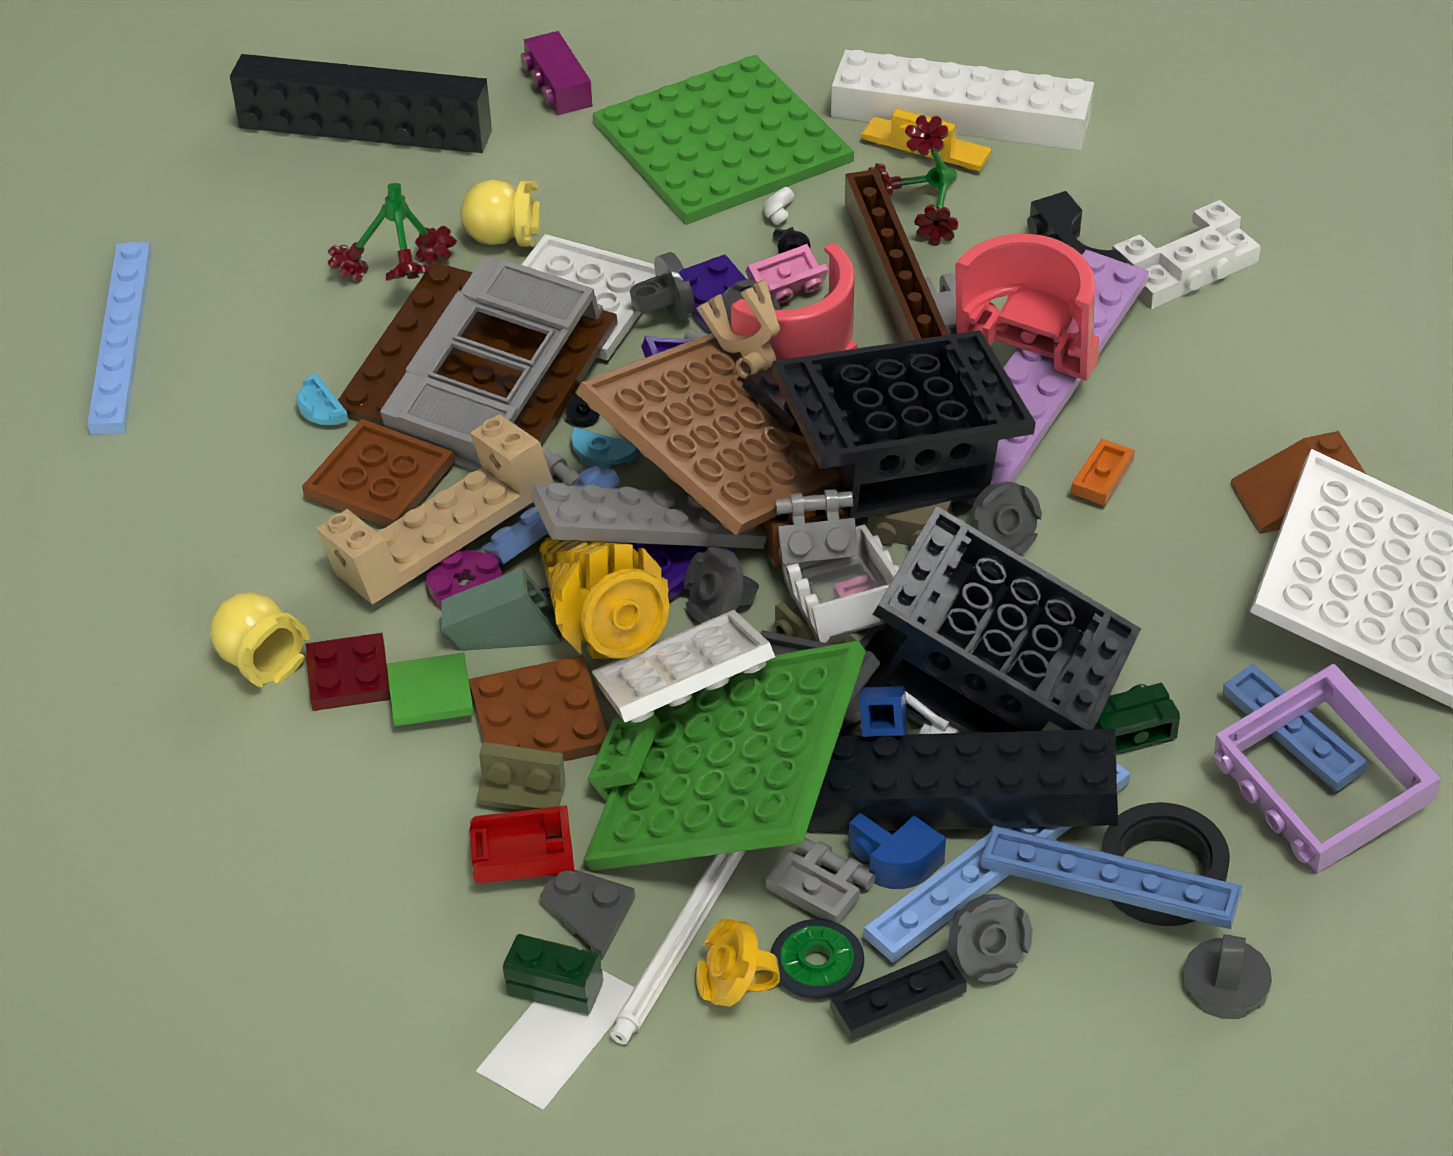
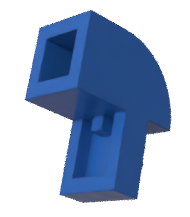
M904 686L862 687L860 694L862 737L908 734L907 701Z
M862 813L849 822V849L852 850L858 859L870 863V873L876 876L874 884L889 889H906L917 886L926 881L945 863L946 837L916 816L909 819L893 835Z

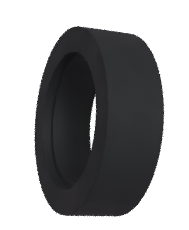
M1164 802L1138 805L1118 815V825L1108 826L1104 834L1101 852L1122 857L1130 847L1144 840L1167 839L1176 841L1193 850L1200 858L1205 871L1202 876L1226 882L1230 862V852L1226 839L1211 820L1191 808ZM1110 900L1126 915L1152 925L1178 926L1195 921Z

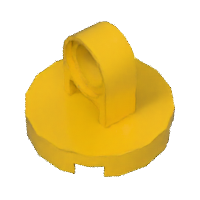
M724 918L713 926L703 945L710 947L706 961L698 960L696 968V984L699 994L704 1000L711 1001L714 1005L721 1007H731L740 1001L747 990L754 992L766 991L779 983L780 973L777 958L770 952L758 949V939L751 925L741 920ZM766 970L763 972L755 973V971Z

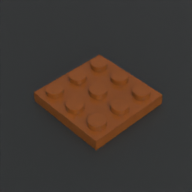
M361 419L302 485L303 495L306 498L341 511L348 509L360 518L387 527L403 517L408 511L417 508L455 462L454 452Z
M584 655L469 679L470 692L484 742L563 753L564 761L597 755L607 735V730Z

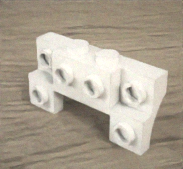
M1221 200L1193 211L1192 222L1201 230L1156 249L1140 234L1113 245L1112 250H1117L1128 264L1149 271L1148 282L1138 295V298L1150 309L1222 279L1259 261L1261 246L1240 229L1241 217Z

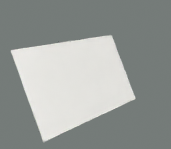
M602 970L604 979L602 988L589 1015L534 1001L476 1069V1072L544 1110L615 1023L616 1016L620 1013L634 987Z

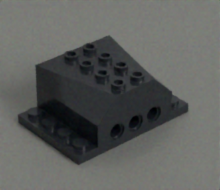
M981 330L773 361L772 374L819 468L836 467L844 492H852L853 506L847 507L848 518L856 519L927 507L948 501L957 502L975 499L987 486L991 485L999 440L1034 434L1035 420Z
M937 505L872 614L906 634L878 682L883 686H904L907 693L916 698L937 716L949 721V725L961 733L1042 731L1049 721L1063 730L1094 729L1141 630L1137 625Z

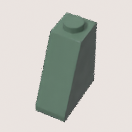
M524 568L442 600V617L439 618L441 632L445 638L451 639L461 651L552 645L561 642V632L558 625H556L553 605Z

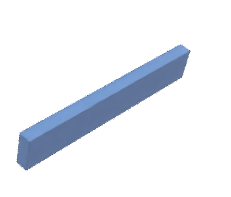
M994 825L980 859L981 868L1227 929L1232 928L1242 895V885Z

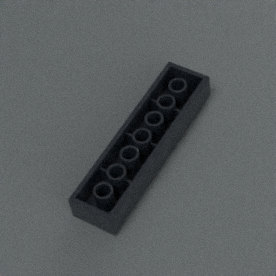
M241 54L230 74L239 128L482 154L492 132L487 78Z
M1115 729L904 734L900 736L869 737L838 736L807 832L849 831V822L860 813L884 830H898L913 816H916L933 829L992 828L993 825L1002 828L1118 825Z

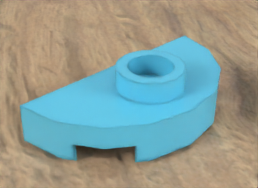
M317 373L304 379L303 387L296 394L297 405L302 416L310 422L320 425H338L349 422L347 411Z
M574 427L571 436L573 450L579 456V461L589 467L598 466L611 469V465L622 464L626 461L628 465L641 455L640 450L630 442Z

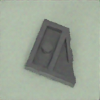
M566 870L557 875H551L540 895L541 906L554 918L560 919L564 923V928L574 937L579 935L591 947V951L600 953V958L603 960L635 899V890L632 887L582 871Z

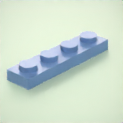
M593 466L584 470L579 475L580 480L571 486L585 487L586 485H597L601 488H613L621 481L614 469ZM536 507L525 511L520 517L522 520L514 526L504 527L491 536L492 541L482 547L484 552L494 554L498 558L499 563L505 564L548 534Z
M1253 663L1223 684V694L1247 715L1286 692ZM1309 711L1270 734L1336 793L1366 771L1367 761Z

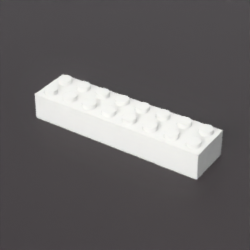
M845 50L832 84L831 117L870 122L873 117L891 120L894 111L901 109L931 118L938 116L942 121L956 124V134L1082 151L1092 111L1094 82L1084 81L1079 78L1052 77L1048 74L1021 73L1017 70L1006 71L991 69L985 66L975 67L960 65L954 62L929 61L924 58L898 57L893 54H875L862 50Z

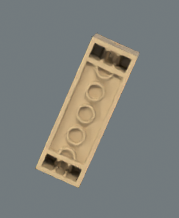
M499 414L494 418L486 420L481 426L470 432L482 467L467 474L465 478L448 489L440 491L435 497L416 509L408 511L403 517L386 528L376 532L348 509L333 515L327 522L317 527L316 530L334 573L373 605L533 502L531 495L534 484L549 485L554 483L540 441Z

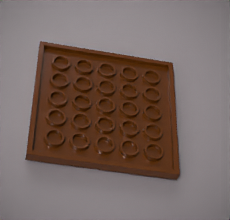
M435 261L431 263L429 273H425L339 397L338 401L347 411L348 419L358 422L364 419L385 427L380 410L405 375L407 366L458 290H462L473 272ZM603 310L597 320L582 315L516 418L514 424L540 441L541 446L566 408L569 398L574 395L617 326L616 313ZM477 311L460 337L531 360L547 334ZM452 348L436 374L507 398L523 371Z

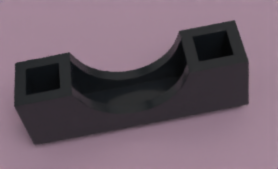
M1067 191L1031 202L1030 217L1027 219L1028 229L1031 234L1059 240L1074 248L1081 255L1085 250H1089L1127 263L1117 250L1091 248L1076 239L1080 236L1082 209Z

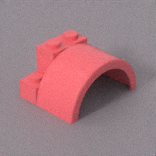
M1009 234L981 242L959 258L955 263L957 333L981 330L990 346L994 340L1053 358L1055 371L1087 381L1098 363L1099 337L1094 335L1095 279L1090 265L1079 252L1054 238L1036 234ZM1008 295L1001 311L997 310L996 306L990 302L995 298Z
M834 242L824 247V251L829 254V293L825 295L824 299L804 308L775 310L780 331L769 342L775 353L776 361L858 348V344L851 340L854 328V268L848 255ZM741 298L731 306V330L737 335L757 333L761 328L760 322L747 302Z

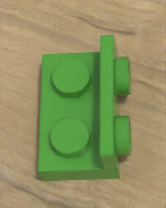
M655 714L644 721L633 723L631 720L624 722L621 717L613 719L587 778L606 802L613 786L636 783L661 723Z

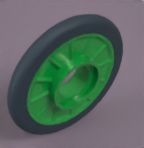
M809 919L789 926L775 939L770 952L776 956L778 961L779 983L796 995L812 999L830 998L845 992L856 983L864 967V951L858 938L843 925L824 919ZM821 952L827 955L829 960L822 965H813L806 961L805 958L810 953Z

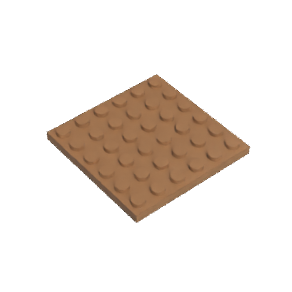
M713 333L581 382L576 394L593 411L600 414L619 434L627 438L646 458L654 462L672 481L681 486L699 505L708 510L726 529L735 535H739L778 516L775 507L776 499L790 498V494L802 493V496L824 494V490L835 489L842 485L836 467L819 468L801 430L789 433L742 388L745 379L736 370V362L742 358L741 353H730L723 350Z

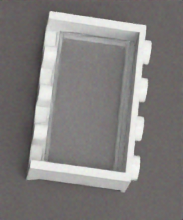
M865 524L856 527L859 556L781 564L785 585L818 642L826 643L830 636L835 638L886 623L872 614L896 575L899 566L893 565L888 550L883 551L878 535L872 536ZM778 548V553H779L780 562H781L780 548Z

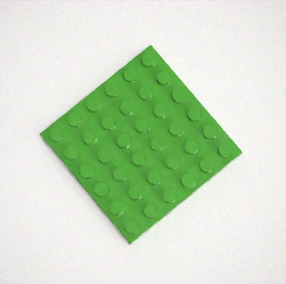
M757 55L745 57L742 60L725 66H719L714 70L697 76H691L686 80L663 86L658 90L635 96L627 101L593 112V123L686 225L780 190L783 187H788L854 162V151Z
M852 641L775 655L774 658L766 661L764 668L756 672L745 674L742 671L729 677V682L722 687L713 690L703 688L692 693V698L677 706H669L667 704L655 709L654 714L661 723L636 783L612 787L583 862L591 871L803 843L866 653L859 641Z

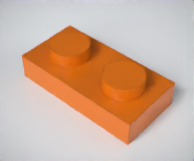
M1101 438L1072 482L1071 494L1105 506L1134 461L1135 450Z

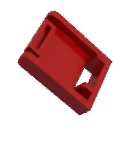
M567 805L480 815L471 818V857L473 878L477 883L557 875L566 870L575 872ZM562 835L563 842L561 838L546 839V837Z

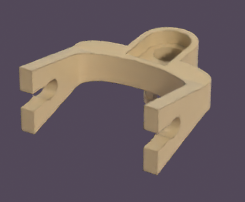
M766 279L754 284V288L751 287L741 292V295L760 322L761 328L757 333L737 335L732 332L721 294L709 300L710 304L706 302L696 307L722 349L730 353H741L742 358L737 360L736 370L744 379L748 375L772 369L773 361H776L775 353L769 341L778 335L780 326Z

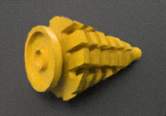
M551 537L542 541L540 552L543 555L542 561L553 603L556 625H558L562 636L580 655L581 641L587 642V651L592 659L630 658L644 652L659 638L667 624L670 609L668 581L661 577V567L644 548H638L637 552L633 549L632 544L562 540L561 542L557 539H551Z

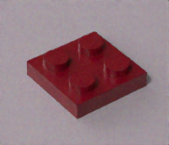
M383 632L305 643L313 711L391 700Z

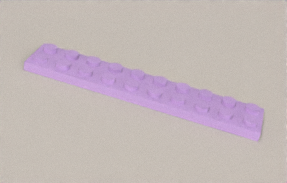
M1085 250L1082 256L1090 265L1095 279L1094 335L1099 337L1100 353L1148 282L1149 271ZM1018 347L1003 368L1035 420L1036 425L1033 435L999 440L991 485L998 481L1014 482L1082 380L1055 371L1053 358ZM976 498L963 500V502L974 505Z

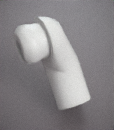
M783 187L764 203L765 215L768 219L771 218L775 225L781 224L788 218V212L784 210V207L794 200V193L790 188Z

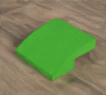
M464 652L387 663L394 726L474 715Z

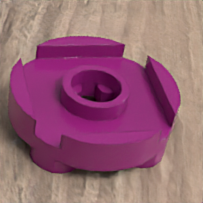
M457 550L429 569L426 581L430 598L432 597L436 601V606L442 610L443 599L501 577L502 571L499 567L498 558L491 553ZM461 580H472L467 581L465 585H459Z

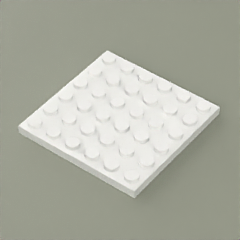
M1311 449L1303 464L1250 613L1453 708V515Z

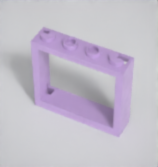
M1334 663L1216 734L1213 757L1219 769L1225 774L1230 773L1239 784V789L1244 798L1251 804L1256 803L1264 813L1269 827L1275 833L1279 834L1281 832L1291 844V849L1296 858L1303 864L1308 863L1316 874L1437 798L1441 778ZM1326 701L1407 791L1321 843L1244 756L1242 751Z

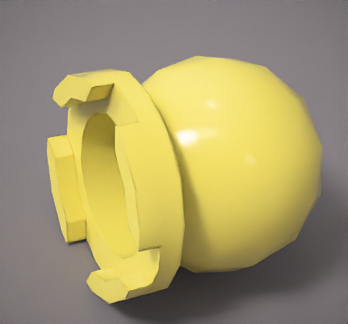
M497 179L481 181L474 185L465 194L460 208L462 224L467 233L479 243L487 245L504 244L515 237L519 247H534L535 240L531 239V235L538 234L540 223V201H533V191H538L539 189L537 182L521 180L517 189L510 183Z
M256 592L236 594L221 602L211 618L210 637L214 649L223 660L238 667L241 675L257 687H263V684L274 681L276 684L281 683L295 673L305 658L300 652L303 648L304 640L310 639L307 627L291 614L284 613L278 604L267 596Z

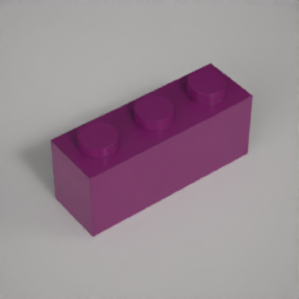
M559 31L524 39L525 52L521 53L522 65L525 71H530L535 87H540L546 105H551L557 116L593 107L591 80Z

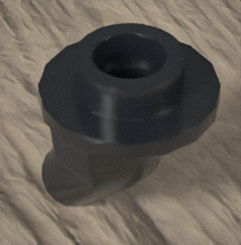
M793 227L786 230L777 228L773 232V239L778 242L779 254L808 244L809 248H811L810 239L807 235L800 231H795Z
M577 394L571 396L566 404L567 418L578 427L591 426L600 416Z

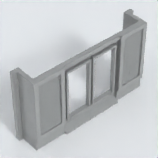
M484 255L462 290H458L407 366L405 375L380 410L385 427L454 452V466L471 472L478 470L482 465L470 432L481 426L486 420L494 418L499 414L512 423L515 422L582 315L597 320L602 313L603 306L597 304L594 288L505 259L499 260ZM477 311L547 334L531 360L460 337ZM452 348L523 371L507 398L436 374Z

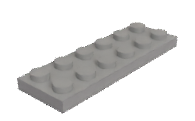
M550 483L549 485L534 484L531 495L551 539L763 549L767 539V535L761 525L735 535L726 529L708 510L699 505L687 492H672L662 488L654 491L637 490L632 487L617 489L601 488L597 485L580 487Z

